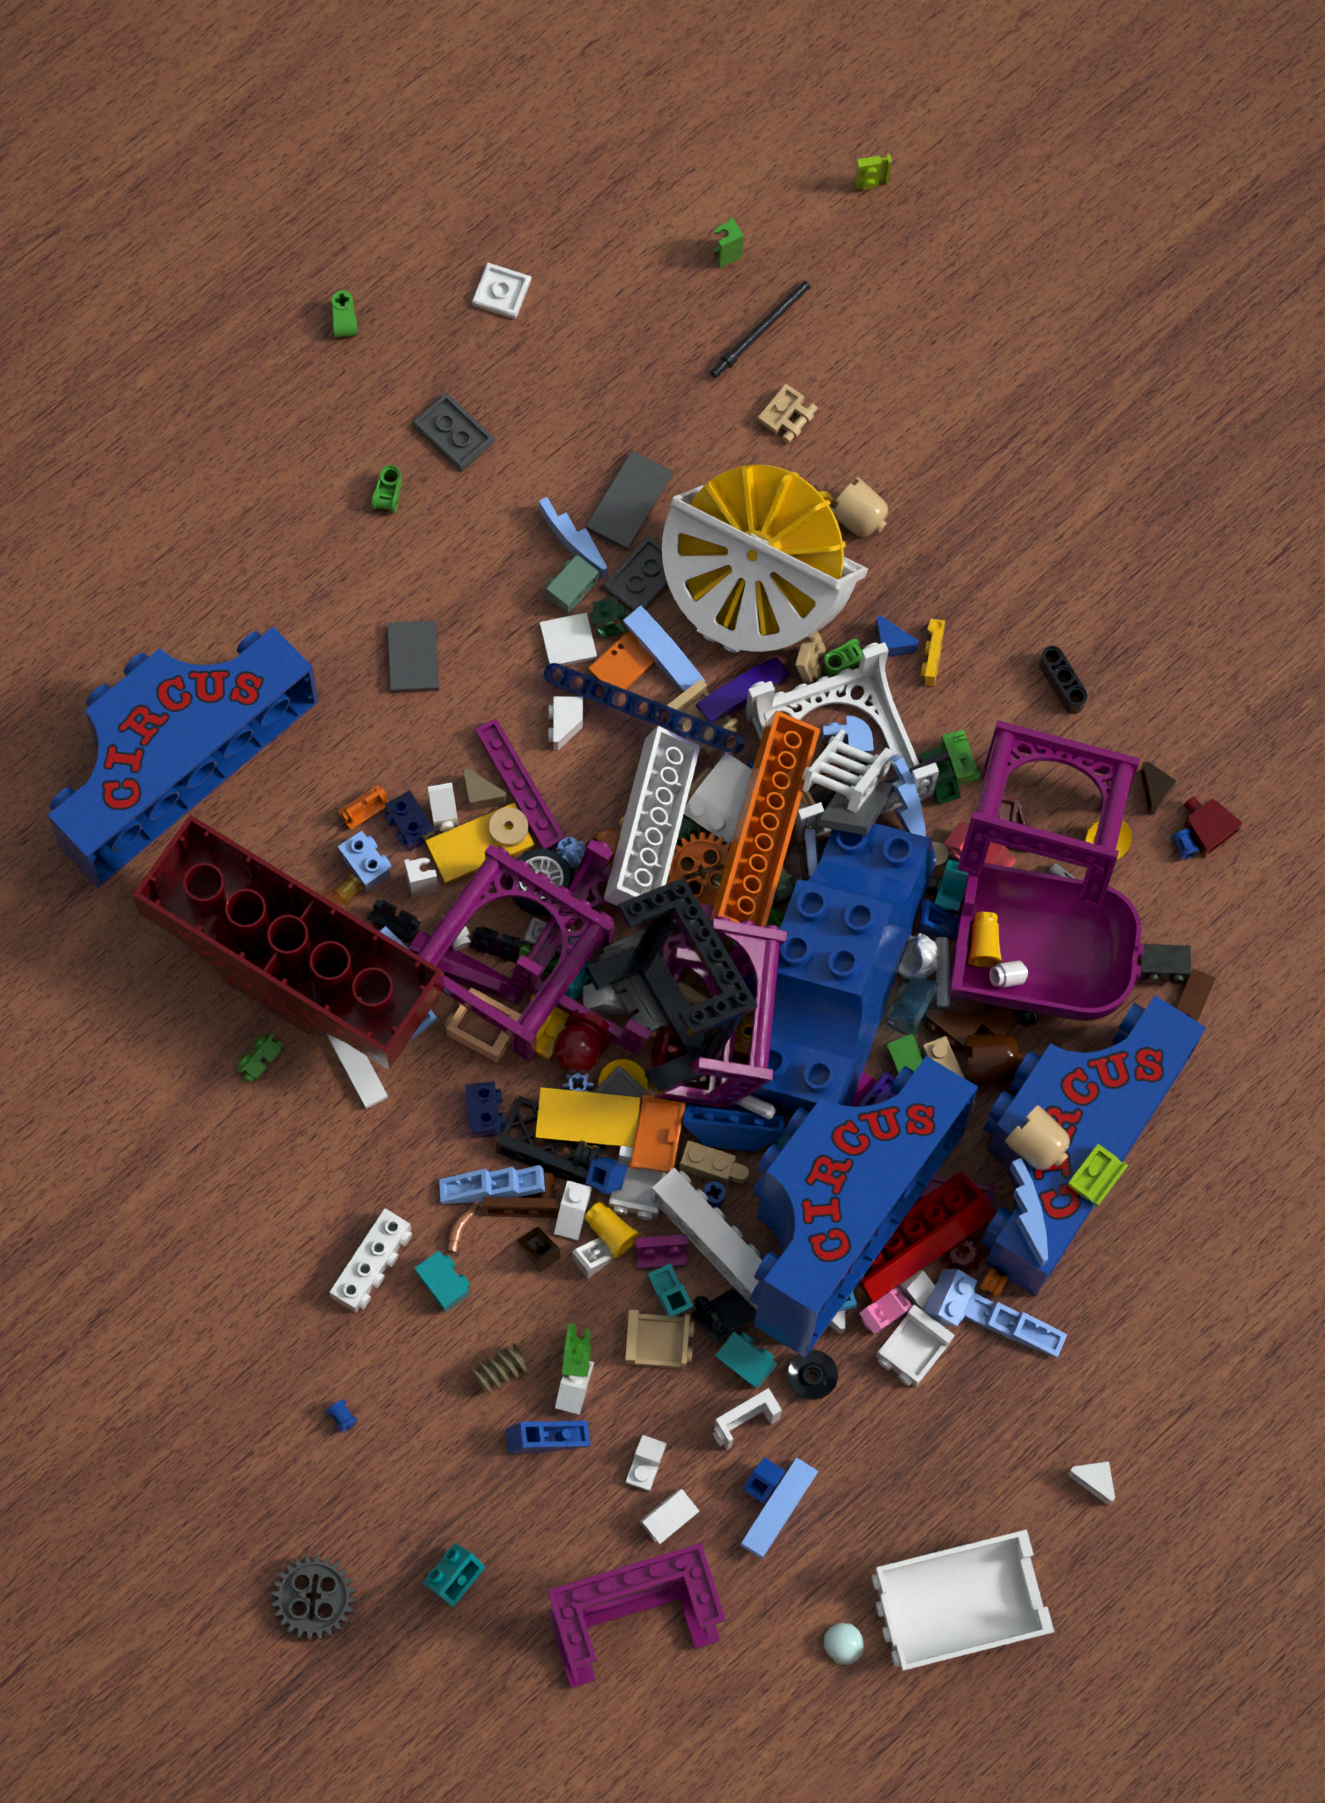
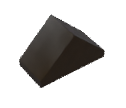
M1143 762L1140 773L1149 815H1154L1172 791L1176 780L1150 762Z
M538 1226L517 1240L539 1272L560 1259L559 1247Z

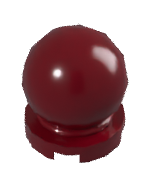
M575 1010L568 1016L564 1024L565 1028L557 1034L552 1049L555 1061L564 1070L573 1074L591 1070L598 1063L602 1051L607 1049L613 1038V1034H610L608 1031L609 1024L602 1017L591 1011L588 1014L579 1013V1010Z

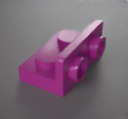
M687 1234L636 1238L637 1268H661L670 1263L672 1267L686 1266L688 1264Z

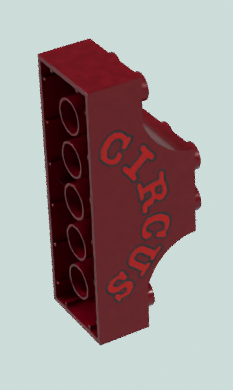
M192 815L188 816L132 894L138 914L194 949L222 975L227 984L305 1033L309 1034L311 1031H319L333 1036L390 1070L445 989L443 970Z

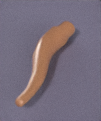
M474 1202L465 1213L458 1217L452 1226L448 1238V1252L457 1253L463 1229L474 1216L480 1202Z

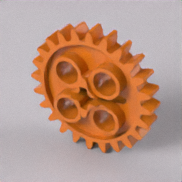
M704 832L700 833L699 839H697L695 834H691L690 842L686 838H682L683 846L681 847L678 844L675 846L677 852L673 854L668 874L671 879L666 884L681 879L685 875L701 871V866L707 869L723 864L725 868L731 842L723 845L724 837H720L715 841L714 833H711L708 839H706ZM710 850H714L718 856L714 864L709 863L706 859V855ZM687 857L692 858L694 861V868L690 871L683 867V861ZM724 869L707 873L706 879L704 876H697L686 880L689 887L693 881H698L701 884L699 894H694L698 902L714 907L719 887L715 886L713 878L718 873L723 875Z

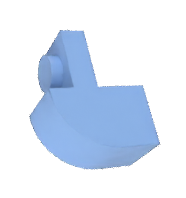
M846 716L845 725L830 723L827 726H823L822 744L828 743L830 738L836 736L842 729L846 731L843 742L873 755L872 732L869 726L860 718ZM848 755V759L856 760V758Z

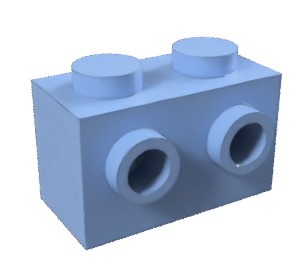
M363 831L339 845L338 852L358 882L368 892L391 877V864L384 854L379 855L376 850L378 846L370 835L366 837Z
M942 1269L924 1312L942 1326H958L964 1318L968 1301L974 1295L977 1280L959 1269Z

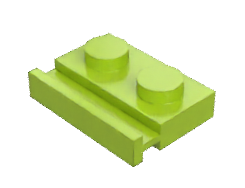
M887 154L886 158L874 156L857 159L854 179L856 190H870L881 182H885V185L889 184L892 166L890 154Z
M1097 1144L1067 1186L1098 1207L1127 1169L1128 1165L1118 1160L1119 1158Z

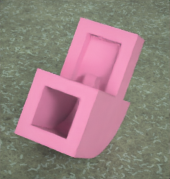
M898 1286L872 1305L866 1307L859 1314L865 1327L876 1334L912 1308V1304Z

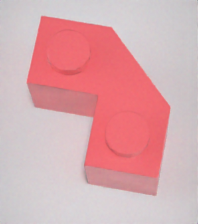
M959 822L944 842V846L949 850V856L959 862L969 824ZM990 842L985 863L1012 867L1016 859L1004 845Z

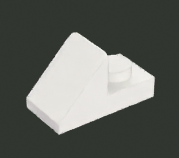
M642 1435L626 1484L650 1492L667 1443Z

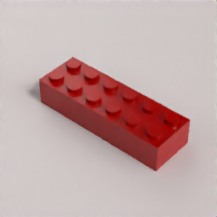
M960 1171L912 1206L907 1216L893 1233L857 1286L873 1303L992 1220L995 1212L987 1196Z

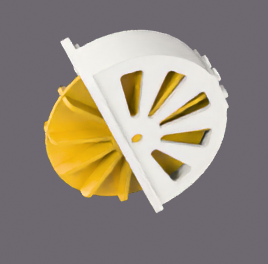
M745 465L725 471L704 486H699L672 498L671 508L666 519L662 537V561L668 586L682 612L698 628L697 631L703 634L705 639L723 644L724 648L730 652L777 650L797 643L821 630L841 612L849 600L856 582L865 578L868 568L844 557L843 547L846 546V543L842 541L838 522L829 507L831 505L830 501H826L811 484L799 477L798 473L770 465Z

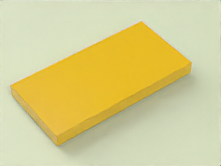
M515 803L505 806L518 809ZM496 811L425 840L445 885L475 873L485 860V851L490 844L496 848L500 846L491 838L489 832V822ZM507 824L504 828L506 830H511L513 826ZM528 832L527 837L521 844L503 848L509 852L510 857L534 848L535 844Z
M541 1087L536 1138L575 1142L582 1140L586 1143L633 1147L638 1125L640 1097Z

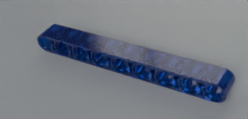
M551 663L544 669L543 675L546 682L727 753L737 754L744 748L745 741L742 735L558 663ZM560 669L561 677L555 681L553 673L555 670ZM578 677H581L583 685L581 688L576 689L575 681ZM603 685L604 694L598 698L596 690L599 686ZM621 694H625L626 702L624 705L619 706L618 697ZM643 702H646L648 710L642 715L639 708ZM668 710L670 718L666 723H663L661 715L664 711ZM690 719L692 727L689 731L685 732L683 723L685 720ZM711 727L714 735L710 740H706L705 731ZM734 736L736 744L733 748L729 749L727 747V740L729 737Z

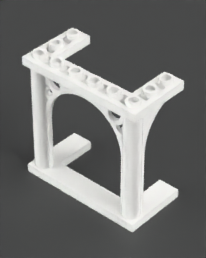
M885 642L867 645L862 650L859 668L854 670L851 668L845 669L834 677L824 676L818 679L816 683L798 685L793 691L787 693L781 691L774 694L775 689L772 681L767 683L763 681L758 682L748 689L745 716L748 723L753 722L760 741L765 723L776 710L801 720L807 713L820 706L846 704L864 711L876 721L889 749L894 751L893 755L899 754L904 758L908 769L919 764L888 686L885 673L888 648ZM861 686L864 690V695L859 700H853L850 696L851 690L854 687ZM846 690L845 696L838 697L836 693L840 694ZM869 696H871V699L869 700V702H870L873 706H866V705H865V702L868 700ZM798 706L802 708L800 712H794L792 710L797 709ZM936 763L912 771V777L920 800L933 796L939 774ZM896 792L892 793L880 814L894 810L902 805ZM821 802L798 810L794 830L797 843L805 841V830L814 829L817 836L831 832L832 829L819 827V819L824 813Z

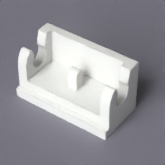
M428 858L409 861V859L404 860L406 877L412 898L438 892L436 871L427 870L422 872L419 869L422 864L430 863Z
M677 1489L642 1518L639 1523L655 1542L657 1541L658 1544H661L695 1516L699 1510L682 1489Z

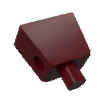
M1193 796L1183 805L1191 814L1186 819L1184 827L1191 830L1190 836L1196 847H1199L1200 853L1204 858L1238 833L1243 824L1215 799H1211L1202 806L1196 797Z

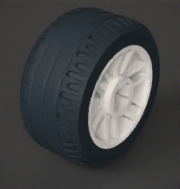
M534 849L529 852L527 851L518 858L525 861L535 873L541 872L548 876L551 880L550 882L557 887L561 885L568 889L573 881V873L569 863L555 851ZM509 876V890H510V889H512L513 884H514L513 879H512L511 876ZM519 882L518 888L522 891H526L528 887H524L522 883ZM543 896L540 898L543 902L547 901ZM512 897L516 905L526 913L538 916L551 915L546 908L535 901L522 897Z

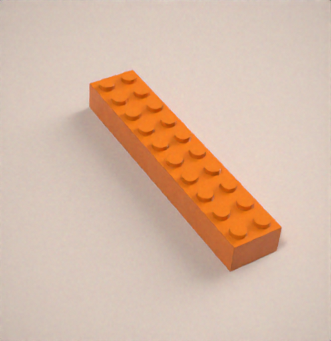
M777 710L765 723L710 921L715 917L724 916L730 918L732 922L751 921L755 923V926L764 927L767 924L803 794L802 789L805 781L802 780V776L806 767L811 765L820 728Z

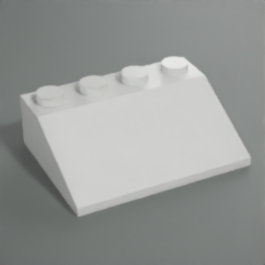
M726 752L695 791L685 806L684 814L711 833H714L717 837H724L726 843H732L752 769ZM800 802L798 810L806 808L807 806Z

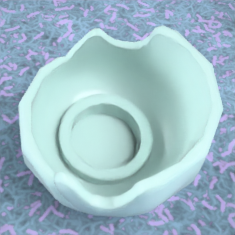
M837 1623L829 1627L824 1635L825 1651L837 1664L850 1665L859 1660L864 1652L863 1637L860 1631L852 1624Z

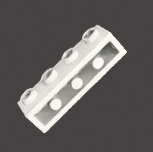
M385 1208L329 1292L331 1298L355 1313L360 1308L364 1309L371 1299L369 1293L373 1287L378 1288L385 1277L383 1272L387 1266L392 1267L397 1260L399 1254L396 1252L400 1246H406L412 1236L410 1232L411 1224Z

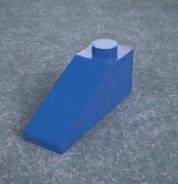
M587 1421L519 1422L506 1429L509 1454H532L590 1446Z

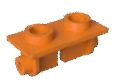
M377 785L337 812L349 829L353 830L390 806L391 803L386 797L385 790Z

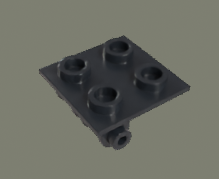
M734 1287L710 1302L705 1296H697L694 1300L696 1310L691 1313L715 1343L754 1320L756 1316L753 1309Z

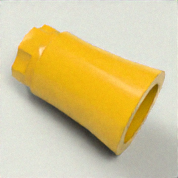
M984 911L975 913L972 923L968 964L980 968L995 967L996 964L1002 963L999 924L997 923L998 916L996 913Z
M603 1202L596 1203L584 1216V1219L590 1224V1228L601 1238L614 1258H618L626 1253L636 1243V1238L640 1237L638 1231L624 1222L610 1207L607 1208Z

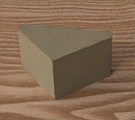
M467 767L464 769V783L470 811L504 805L506 803L507 794L505 791Z

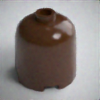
M1005 1034L968 1035L967 1047H970L968 1070L971 1083L1007 1082L1016 1078L1015 1073L1025 1057L1024 1050H1019L1015 1038Z

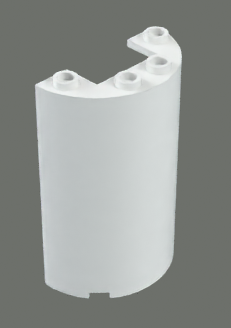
M1027 1530L876 1567L875 1574L871 1575L874 1589L878 1590L879 1601L875 1602L878 1616L884 1618L886 1627L882 1628L883 1637L886 1643H891L893 1649L891 1655L895 1667L907 1670L1054 1632L1048 1606L1043 1607L1030 1557L1034 1554Z

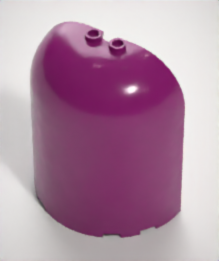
M984 863L981 876L971 873L967 875L960 910L961 917L958 923L953 950L948 997L1077 1021H1092L1104 1018L1122 1006L1130 995L1135 980L1140 979L1142 966L1137 965V958L1142 959L1144 944H1140L1142 928L1139 914L1135 906L1124 894L1110 886L1107 888L1102 907L1099 909L1077 903L1083 880ZM984 911L997 914L1002 963L1019 960L1026 966L1028 977L1023 985L1006 988L995 987L992 985L989 977L991 968H980L968 964L972 923L975 913Z

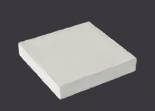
M487 262L472 300V306L516 320L531 283V276Z
M587 613L540 622L550 669L597 659Z

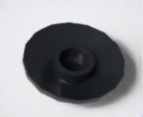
M811 1350L806 1358L798 1354L791 1361L788 1369V1381L793 1391L801 1398L808 1400L822 1399L830 1395L836 1387L838 1380L837 1366L833 1359L825 1352ZM815 1373L817 1379L815 1381L809 1380L808 1374Z

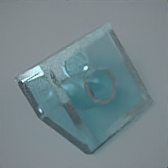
M914 977L910 978L908 984L903 982L897 993V996L900 997L896 1005L892 1003L886 1014V1017L889 1018L887 1026L906 1036L913 1034L915 1037L925 1014L936 997L940 983Z

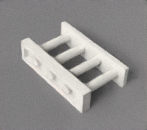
M841 729L836 736L830 738L826 749L813 765L806 767L802 776V780L805 781L802 791L807 792L814 783H817L847 796V799L850 800L847 810L856 813L888 772L891 764L888 758L893 756L894 751L885 748L880 755H871L843 743L846 731ZM838 752L844 753L853 758L868 763V766H865L856 761L841 756L838 754ZM830 762H833V763H835V764H837V765H840V766L845 767V768H847V769H849V770H852V771H854V772H857V773H859V774H861V775H860V776H856V775L851 774V773H849V772H847V771H844V770H842V769H839V768H837V767H835V766L830 765ZM822 772H824L828 775H831L847 783L852 784V786L849 787L833 779L825 777L821 774Z

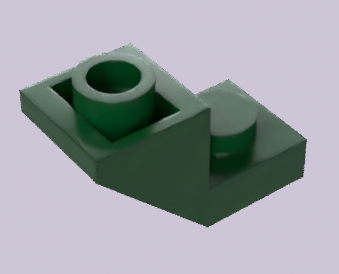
M941 746L921 752L918 754L919 761L922 763L944 751ZM949 761L938 765L939 774L933 793L935 802L938 805H942L961 798L956 775Z

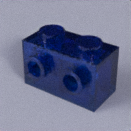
M410 790L385 803L386 813L383 814L390 827L394 825L398 832L395 834L398 842L402 847L406 845L409 852L425 844V840L435 836L433 827Z
M495 1081L465 1084L471 1139L500 1136V1128L505 1127L504 1113L498 1112V1104L502 1103L501 1088L496 1089Z

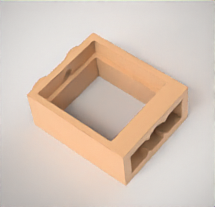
M470 988L469 992L517 1022L521 1017V1014L476 989ZM457 1003L459 1008L456 1013H451L445 1022L447 1036L499 1063L510 1045V1036L502 1031L492 1047L457 1028L468 1010Z

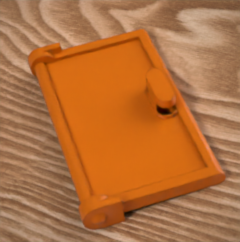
M628 630L587 669L609 690L608 693L617 700L621 693L655 663V660L639 645V640Z
M642 1095L631 1162H629L628 1167L635 1170L647 1169L669 1173L675 1164L686 1103Z

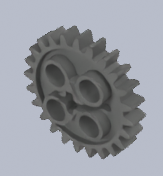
M306 1555L305 1563L303 1564L297 1558L295 1568L287 1564L289 1573H279L283 1581L274 1582L279 1591L272 1592L271 1594L273 1597L278 1598V1601L272 1603V1607L280 1608L275 1613L276 1618L284 1616L280 1625L283 1627L290 1624L288 1633L291 1634L298 1630L297 1637L299 1639L304 1633H307L309 1641L312 1640L313 1634H317L319 1640H322L324 1632L332 1637V1628L341 1631L339 1623L341 1621L349 1623L345 1614L354 1613V1610L348 1607L349 1604L356 1603V1599L349 1597V1595L356 1592L355 1588H348L353 1580L352 1578L344 1579L347 1570L343 1569L339 1572V1562L330 1566V1557H327L324 1563H322L319 1555L316 1556L314 1562H311L309 1556ZM314 1575H318L316 1592L318 1597L321 1598L315 1601L314 1620L310 1621L312 1604L307 1597L312 1596ZM299 1578H307L309 1586L306 1589L299 1590L295 1587L296 1581ZM325 1580H333L335 1582V1588L332 1591L325 1592L321 1589V1585ZM300 1603L306 1605L307 1610L302 1616L293 1614L292 1610L295 1605ZM323 1606H330L333 1612L330 1617L322 1618L318 1614L319 1609Z

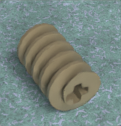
M514 1342V1351L509 1347H505V1356L497 1352L495 1354L496 1361L490 1357L487 1358L488 1367L483 1363H479V1372L474 1368L470 1369L482 1390L492 1394L491 1385L494 1384L497 1388H502L501 1379L509 1384V1374L516 1378L519 1377L517 1369L520 1368L525 1373L528 1372L527 1363Z

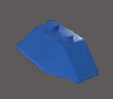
M689 1103L685 1106L683 1125L705 1146L756 1152L783 1136L785 1116L775 1113L773 1118L767 1119L737 1104L732 1105L728 1109H720Z

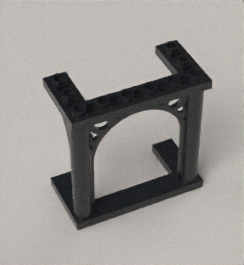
M684 877L619 903L616 909L628 929L650 921L640 942L635 947L588 965L585 969L596 991L640 974L682 1047L685 1055L646 1071L645 1077L656 1096L705 1076L704 1074L691 1072L692 1062L699 1057L720 1061L718 1057L743 1015L756 1010L758 1007L757 1002ZM673 930L682 932L688 938L715 985L716 997L692 1007L688 1006L659 955Z

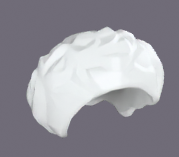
M919 933L917 937L910 936L898 974L904 979L921 981L934 973L940 961L936 943L925 934Z

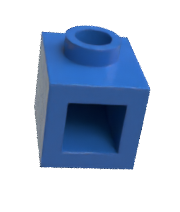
M610 1158L594 1159L591 1161L585 1184L593 1186L597 1191L611 1194V1191L622 1190L628 1166Z
M764 1457L750 1475L743 1490L764 1504L786 1471Z

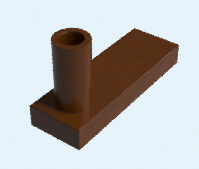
M1193 968L1176 1009L1198 1022L1216 978Z
M544 1173L545 1192L539 1193V1198L483 1197V1216L558 1218L559 1199H554L555 1175Z

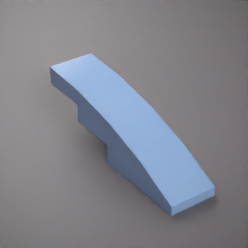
M548 497L539 500L540 513L562 544L574 556L578 555L599 571V576L602 579L606 578L607 566L587 529L585 528L577 532L567 512L558 516Z
M639 606L623 620L625 627L639 640V645L655 660V665L682 693L700 679L705 682L676 643L642 606Z
M895 754L888 759L899 780L891 785L902 805L894 809L906 832L926 837L921 802L913 777L904 758L899 754Z
M1022 1158L1012 1162L1010 1170L1019 1185V1188L1015 1189L1013 1197L1023 1213L1018 1217L1016 1223L1039 1265L1042 1267L1048 1261L1047 1233L1042 1208L1033 1181Z
M540 1165L521 1170L509 1167L492 1172L481 1169L439 1179L440 1202L442 1204L483 1202V1197L515 1198L545 1192L544 1171Z
M976 1293L968 1301L965 1308L964 1318L1006 1338L1056 1358L1059 1356L1067 1337L1066 1333L1024 1312L1019 1313L999 1302L994 1303Z
M796 1458L740 1546L763 1559L818 1471Z

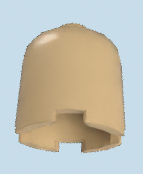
M857 477L855 479L856 485L854 486L850 483L836 499L838 502L836 508L831 507V510L836 520L855 535L867 537L874 532L879 534L887 525L884 520L888 515V505L861 478Z
M1037 1105L1026 1116L1025 1122L1027 1124L1022 1129L1017 1126L1006 1138L1005 1142L1026 1162L1038 1170H1046L1054 1164L1059 1167L1068 1157L1065 1152L1070 1144L1069 1135L1043 1108Z

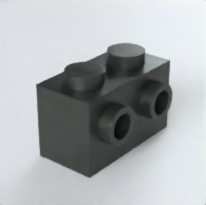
M1144 944L1142 959L1138 958V965L1142 966L1140 979H1145V982L1148 983L1169 980L1172 984H1181L1184 981H1188L1191 975V946Z

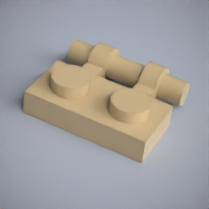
M785 384L758 416L757 421L775 434L783 428L786 430V433L782 439L786 443H790L793 438L799 436L801 433L800 429L805 423H809L813 419V414L818 408L813 403H810L807 408L802 406L801 404L804 402L805 396L788 384ZM795 412L799 417L792 423L789 421V418Z
M818 632L806 637L805 644H801L795 664L803 683L807 685L815 683V680L820 677L821 665L818 659L823 658L826 652L825 645Z

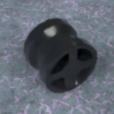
M580 1140L572 1163L576 1165L583 1164L589 1169L591 1161L597 1159L600 1147L596 1145L589 1146L585 1141Z

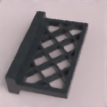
M519 1096L503 1133L500 1134L497 1141L496 1153L531 1167L540 1165L545 1173H552L555 1177L565 1181L590 1186L585 1184L589 1169L580 1164H573V1161H570L573 1160L575 1155L571 1142L574 1141L562 1140L552 1144L550 1139L545 1138L548 1146L538 1148L533 1145L531 1139L536 1138V1132L528 1134L524 1124L537 1120L539 1103ZM521 1105L531 1108L534 1116L522 1119L519 1114ZM521 1126L525 1135L518 1139L508 1136L510 1129ZM605 1144L597 1145L600 1147L597 1159H601L607 1146ZM567 1145L571 1155L560 1157L556 1154L555 1148Z

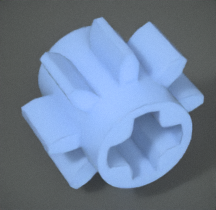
M567 837L558 843L556 850L573 868L580 865L586 848L582 841L577 842L576 838Z
M576 1073L572 1077L567 1074L566 1079L569 1084L565 1083L562 1085L563 1090L588 1092L587 1089L593 1088V1083H587L589 1079L588 1073L584 1076ZM574 1083L576 1085L582 1083V1089H573Z

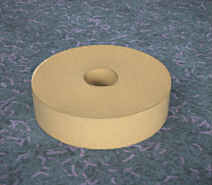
M505 807L499 809L492 815L489 822L491 838L503 847H514L521 844L528 834L526 816L516 808ZM507 824L513 826L511 830H506L504 827Z

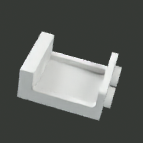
M621 1146L618 1162L629 1166L633 1148ZM628 1167L622 1190L611 1192L609 1207L617 1215L626 1216L628 1213L637 1214V1218L651 1221L652 1218H658L661 1198H657L656 1203H654L650 1199L652 1187L667 1173L647 1169L635 1170Z
M914 1304L886 1343L877 1351V1362L886 1370L892 1369L898 1373L899 1380L907 1386L912 1384L914 1387H917L952 1342L955 1335Z
M769 1388L715 1420L713 1436L720 1447L724 1445L726 1450L730 1449L733 1437L729 1431L762 1412L770 1425L780 1419L782 1409Z

